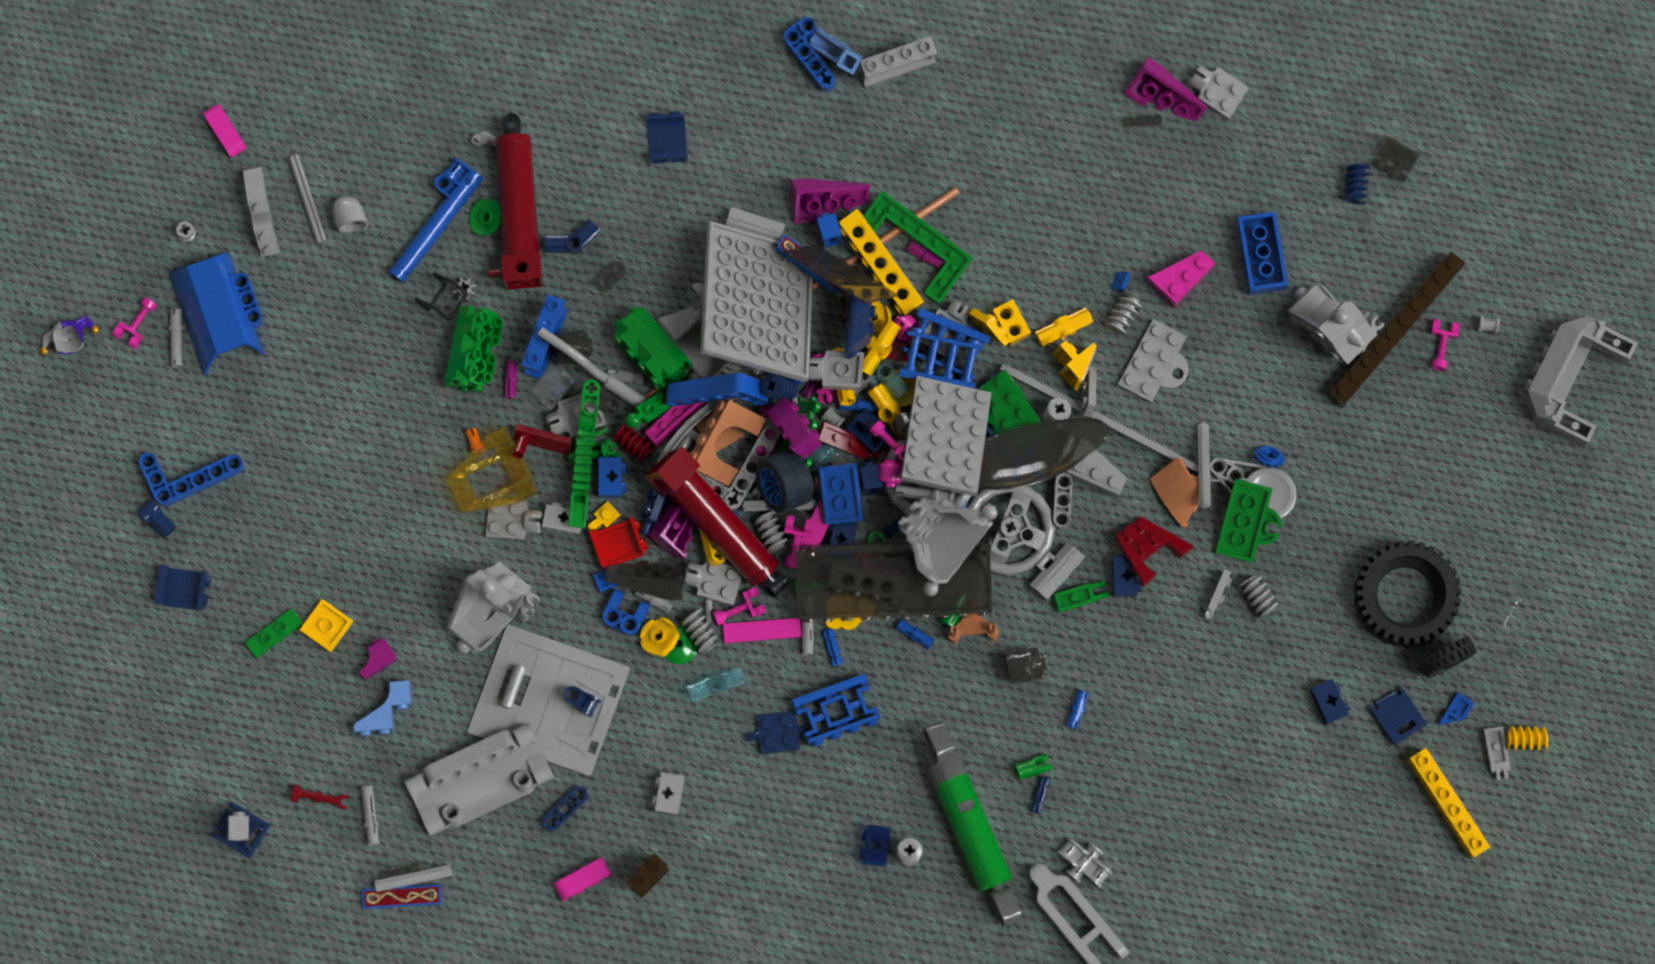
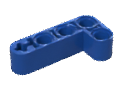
M810 17L802 18L785 31L784 43L819 89L823 92H830L835 87V77L807 42L816 31V23ZM804 25H811L812 29L805 31L802 27ZM789 36H796L797 40L790 42L787 38ZM801 50H806L809 52V54L807 56H801L799 52ZM816 64L820 66V69L813 71L810 67ZM823 77L826 81L830 80L829 85L827 83L823 84Z

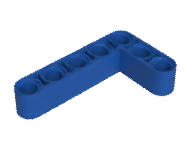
M742 373L669 383L666 387V404L670 406H681L734 397L755 405L768 404V397L763 395L761 391V380Z
M144 453L139 458L140 467L154 498L164 507L175 504L238 475L244 469L242 459L238 455L233 454L168 483L157 458L153 454ZM153 459L154 462L152 466L145 467V461ZM233 461H239L237 468H230V464ZM215 469H222V473L218 477L213 476V471ZM155 476H161V481L158 484L152 483ZM198 477H204V482L201 485L195 484V480ZM186 485L187 489L183 493H178V487ZM163 493H169V498L166 501L160 500V496Z

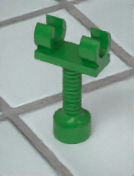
M609 442L606 445L601 444L602 449L593 450L592 458L602 456L620 457L622 453L613 451L614 448H620V446L613 442ZM575 451L569 452L572 467L574 466Z

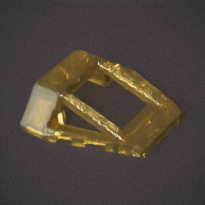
M505 426L487 435L483 442L471 452V455L463 463L461 462L446 478L462 513L520 503L538 493L535 479L524 457L517 459L512 455L516 442ZM492 446L498 453L471 465ZM503 460L514 484L478 499L467 475ZM513 492H516V495H512V496H509V497L502 498V497H504V496H506V495H509V494H511V493H513Z

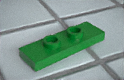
M291 608L245 643L255 657L259 658L304 623Z

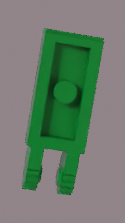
M1105 581L1094 584L1089 583L1053 594L1058 613L1110 597L1108 592L1093 595L1092 590L1103 588L1106 585Z

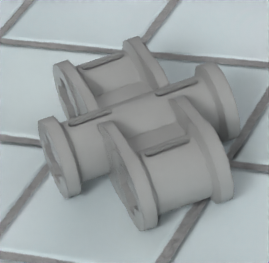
M1068 837V842L1061 850L1057 851L1060 857L1072 865V868L1065 873L1077 883H1080V878L1084 875L1094 885L1101 888V884L1107 876L1112 875V872L1097 860L1098 856H1102L1104 853L1091 842L1088 844L1089 847L1084 850L1076 841Z

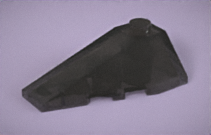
M660 558L659 562L649 563L646 560L642 561V564L634 566L630 563L607 566L605 581L662 599L682 600L685 559Z

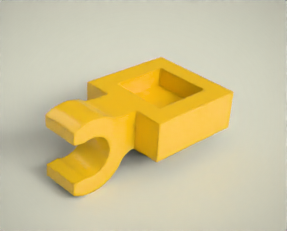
M607 501L594 513L597 519L588 525V529L590 531L597 530L602 525L607 528L621 515Z

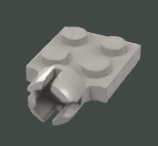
M1199 66L1194 71L1193 77L1189 79V85L1199 92L1198 99L1227 119H1230L1249 87L1219 67L1214 72H1211L1205 67Z
M954 300L946 311L938 309L936 314L967 326L966 321L969 318L968 313L971 309L965 305L962 311L958 313L957 311L962 302ZM931 321L924 333L936 335L938 323ZM949 328L948 331H945L943 337L955 339L956 331ZM922 338L920 343L930 348L931 339ZM941 342L937 351L939 355L946 359L950 343Z
M826 351L825 356L822 358L811 357L809 380L823 382V389L861 390L864 352H858L852 359H847L845 351Z
M581 394L557 402L558 410L546 415V424L550 427L549 431L558 435L568 433L570 438L577 436ZM586 404L584 410L587 413H592L594 407L591 404ZM598 406L594 430L607 425L600 406Z
M490 499L485 537L525 541L526 534L542 532L543 528L540 522H543V513L539 510H530L528 508L529 503L526 501Z
M706 559L703 565L689 562L685 570L683 583L697 589L696 596L733 607L742 575L734 566L725 563L713 566Z

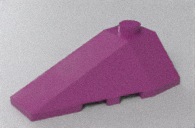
M1149 57L1137 70L1124 92L1126 96L1138 104L1146 106V103L1149 102L1158 105L1157 110L1163 111V108L1173 110L1174 115L1192 121H1197L1207 109V106L1170 72Z
M820 179L791 180L790 201L794 224L813 223L817 221V216L822 214H834L835 210L842 207L849 210L869 202L870 185Z

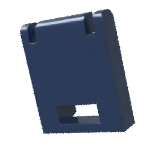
M1401 686L1397 688L1401 695L1398 696L1394 690L1375 702L1377 710L1373 705L1368 707L1394 746L1427 725ZM1412 720L1415 727L1400 736L1397 729Z
M230 802L229 805L235 808L234 812H245V816H249V838L255 828L259 829L261 833L252 847L246 845L247 841H229V816H233V811L226 808L214 827L221 832L220 835L213 831L210 835L251 859L271 825L237 804Z

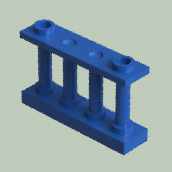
M547 294L521 366L526 367L524 375L543 380L554 346L537 334L543 327L555 336H559L568 309L563 308L565 300Z
M921 307L918 310L917 315L921 316L918 328L924 329L923 333L927 325L933 321L938 323L936 336L943 337L945 331H948L950 328L956 331V340L962 341L968 335L974 340H979L981 345L984 342L989 344L991 336ZM960 345L957 346L956 355L960 348ZM904 346L903 351L906 352V356H909L910 348ZM976 349L975 359H976V356H977V354H978L979 349ZM917 351L916 357L928 359V355ZM935 359V364L946 367V362ZM953 366V371L959 373L958 377L961 378L964 375L965 366L963 370ZM971 374L972 379L975 378V374Z
M912 327V331L908 330L907 335L913 337L907 365L904 368L900 367L899 376L916 379L917 376L975 389L976 383L972 382L971 374L976 349L983 350V345L980 344L979 340L969 339L966 342L923 333L924 329ZM920 337L931 339L926 369H923V372L916 371V367H914ZM939 341L950 343L945 372H942V376L934 374L935 371L933 370ZM958 345L969 347L964 375L961 376V379L953 378L954 375L952 374Z

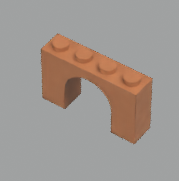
M728 398L718 400L714 413L708 418L703 433L699 435L694 450L690 452L691 456L701 465L697 471L731 487L739 470L718 458L715 451L717 437L723 430L729 427H740L758 436L767 419Z

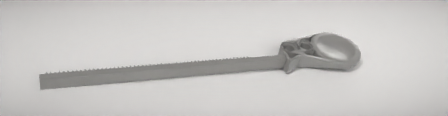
M1005 364L1001 366L1000 372L1007 370L1013 379L1051 399L1063 398L1068 401L1072 410L1082 415L1084 414V408H1081V403H1078L1079 400L1076 402L1075 399L1072 400V397L1069 398V396L1066 397V394L1063 395V392L1060 394V390L1057 392L1056 389L1053 390V387L1050 388V386L1047 387V384L1044 385V382L1041 384V380L1037 382L1038 379H1031V376L1028 377V374L1025 375V372L1022 374V371L1018 372L1015 368L1012 369V366L1009 367V365L1006 366ZM1098 410L1096 412L1093 411L1092 416L1088 417L1170 461L1175 460L1177 457L1182 458L1187 469L1199 475L1197 464L1174 453V450L1170 451L1171 448H1164V445L1161 446V443L1158 444V441L1155 443V440L1151 441L1148 437L1145 438V435L1142 436V433L1140 435L1139 432L1135 433L1136 430L1132 431L1129 427L1126 428V425L1123 426V423L1121 425L1120 422L1116 423L1117 420H1110V417L1107 418V415L1104 416V413L1102 415L1101 412L1097 413ZM1215 458L1211 461L1210 484H1220L1231 495L1232 489L1228 485L1234 486L1235 481L1230 478V474L1237 473L1241 480L1273 488L1268 507L1274 509L1281 519L1286 517L1294 508L1297 498L1296 486L1291 477L1284 471L1273 467L1270 468L1269 466L1224 458ZM1220 464L1223 470L1216 472L1213 470V465ZM1239 467L1255 468L1258 470L1252 472L1246 479L1244 478L1243 470Z

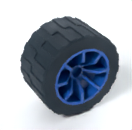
M787 449L760 459L757 463V486L765 503L774 512L781 514L811 501L814 490L813 480L806 462L800 455L791 449Z

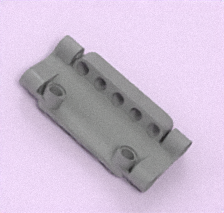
M529 723L514 729L512 732L509 730L498 732L426 766L423 774L420 773L407 779L405 783L429 835L432 836L449 827H459L524 795L530 794L534 787L553 779L554 776ZM457 814L455 817L450 818L451 815Z

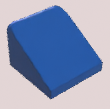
M1117 272L1110 289L1123 293L1129 281L1130 272Z

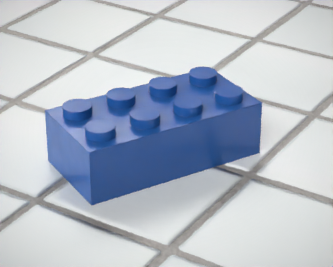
M1276 212L1238 217L1236 226L1248 296L1286 290L1288 280Z

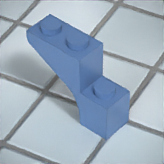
M818 27L809 41L811 47L830 58L837 64L836 66L852 75L856 73L860 66V61L864 58L861 54L850 49V45Z
M409 680L389 682L390 692L388 699L381 707L354 724L355 734H359V737L371 736V732H378V735L390 734V731L394 730L393 707H396V710H407L408 706H412L411 684Z

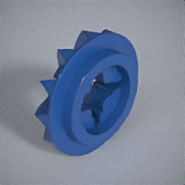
M1261 446L1255 450L1254 458L1257 459V463H1262L1263 466L1279 468L1285 461L1284 454L1274 447Z

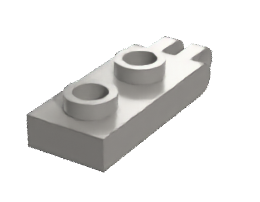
M1094 367L1089 368L1081 388V392L1084 393L1081 408H1084L1083 416L1087 417L1092 416L1096 407L1097 373Z
M1226 569L1222 572L1204 615L1206 620H1211L1217 605H1222L1225 598L1222 593L1225 588L1229 589L1233 578H1230L1231 572Z
M1501 726L1484 729L1483 733L1490 772L1495 773L1496 781L1501 780L1500 772L1503 773L1504 779H1508V771H1511L1504 728Z

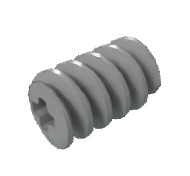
M1123 291L1124 297L1119 298L1120 303L1115 304L1116 310L1111 311L1112 316H1108V322L1104 324L1117 333L1126 334L1127 332L1123 327L1130 328V324L1127 321H1134L1135 319L1131 314L1138 315L1135 308L1141 309L1142 306L1139 304L1140 299L1136 295Z
M1054 398L1049 402L1043 413V420L1049 428L1057 430L1064 426L1071 414V406L1068 401L1063 398Z
M769 511L760 515L755 521V525L760 526L758 532L763 533L760 537L762 540H766L763 544L765 547H769L768 550L773 554L788 548L790 545L784 546L788 539H781L785 532H779L778 529L782 525L775 524L779 517L773 518L772 515L776 512Z
M1253 576L1241 583L1239 587L1246 586L1243 593H1250L1247 599H1254L1251 606H1258L1255 612H1262L1259 617L1262 618L1272 612L1279 603L1271 602L1275 597L1274 595L1267 596L1271 590L1263 589L1266 582L1259 583L1262 576Z
M701 609L687 616L682 626H689L686 632L692 633L690 636L691 640L697 639L694 645H701L698 652L702 653L716 647L721 641H714L718 636L710 635L714 629L706 628L710 623L702 622L706 616H699L698 614L701 612Z
M913 838L902 840L897 849L899 862L905 866H913L918 863L922 854L920 843ZM908 848H911V851L915 853H912L911 856H907L906 851Z

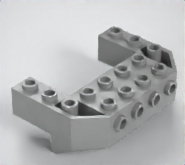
M1589 316L1563 323L1557 331L1553 329L1548 339L1551 343L1549 347H1544L1540 355L1543 359L1540 364L1536 363L1532 371L1535 375L1532 380L1528 379L1524 390H1526L1524 398L1533 422L1583 447L1589 443L1597 426L1564 410V406L1566 404L1565 399L1590 349L1594 348L1626 364L1638 342L1606 327L1605 321Z

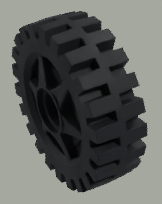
M1466 636L1433 652L1422 659L1419 665L1428 679L1469 659L1477 653V650L1470 637Z

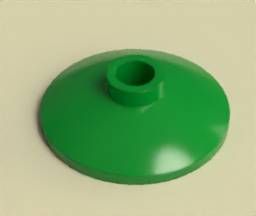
M489 198L479 200L470 212L469 223L471 229L481 236H488L495 232L501 223L500 205L495 200Z
M676 626L680 634L678 641H681L683 645L680 648L675 646L664 658L673 664H684L692 660L696 655L698 646H695L694 643L697 639H690L692 633H687L686 627Z

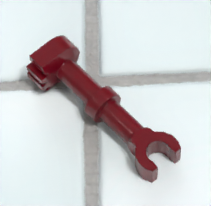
M294 784L291 802L299 803V799L302 797L315 800L316 803L321 801L338 805L340 809L347 810V806L341 805V800H349L350 797L348 795H341L340 797L325 795L321 791L316 793L301 790V785Z

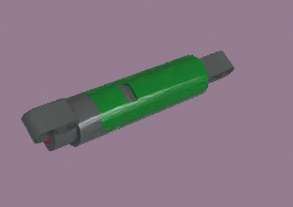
M942 720L923 727V733L928 743V747L922 750L929 766L926 771L978 891L984 892L992 889V892H989V899L1003 927L1022 919L1020 909L1008 885L1003 887L1002 885L1010 881L1013 876L960 755H955L954 744Z

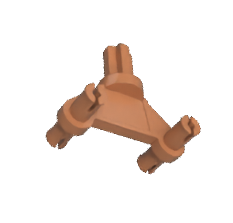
M968 597L965 607L966 613L958 624L951 627L948 633L950 643L954 645L955 642L957 644L960 636L987 634L989 641L992 642L993 640L995 642L999 636L997 625L995 623L992 625V623L983 619L981 614L977 612L976 598Z

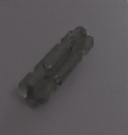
M1160 114L1153 115L1152 117L1151 115L1136 116L1135 118L1133 116L1125 117V126L1127 128L1135 125L1136 127L1151 126L1152 124L1154 126L1162 124V116Z
M418 862L410 863V866L403 865L392 868V871L389 869L382 871V877L385 879L420 871V866Z

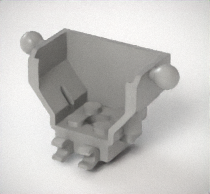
M1312 285L1309 290L1305 287L1298 288L1295 291L1297 302L1288 310L1292 315V321L1307 330L1313 340L1317 343L1320 342L1323 345L1321 348L1326 354L1332 355L1336 360L1339 359L1346 364H1349L1357 355L1364 352L1367 345L1377 336L1376 332L1384 326L1382 321L1375 324L1379 318L1375 314L1371 315L1367 320L1370 312L1368 310L1361 312L1350 300L1343 301L1340 304L1322 285Z
M938 497L937 499L922 498L921 501H914L908 508L905 517H902L898 522L901 525L899 529L907 535L906 540L910 543L909 548L914 551L917 569L931 580L923 585V592L926 595L934 596L938 592L939 583H947L993 524L990 520L997 516L995 506L986 505L981 513L977 509L957 508L948 499L943 501Z
M499 561L494 566L488 567L486 570H478L474 575H468L463 581L464 587L458 593L459 599L453 605L454 611L448 617L447 629L460 639L456 644L458 652L465 654L471 648L474 651H483L518 613L525 622L528 620L529 615L533 616L535 610L532 602L538 605L540 598L530 591L531 587Z

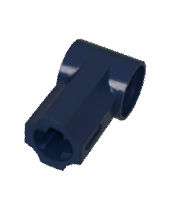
M150 500L137 513L148 524H151L163 538H166L174 531L176 526L162 513L163 511L154 501Z

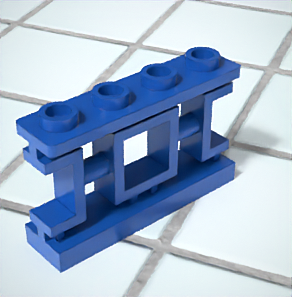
M865 674L792 700L791 703L796 716L806 713L812 730L804 733L808 746L811 744L813 747L819 746L824 743L823 740L828 738L831 740L842 737V733L847 731L849 734L860 730L859 727L863 725L871 727L878 724L877 720L881 718L878 708L874 707L868 710L862 696L863 692L870 690ZM862 685L861 688L855 691L858 697L856 701L848 703L845 694L837 696L839 693ZM826 699L819 703L822 711L820 714L812 716L809 707L801 709L803 706ZM842 700L848 717L831 723L825 706ZM861 707L864 716L873 715L848 725V722L855 719L852 710ZM825 720L828 729L837 728L812 738V735L818 734L815 723Z

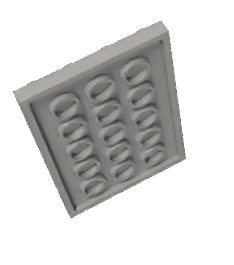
M917 376L901 480L976 497L991 392Z

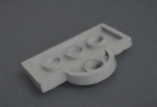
M1153 319L1118 386L1152 403L1160 387L1173 389L1182 385L1188 375V364L1185 358L1178 352L1187 336ZM1175 369L1183 372L1181 379H1175L1172 376V372Z

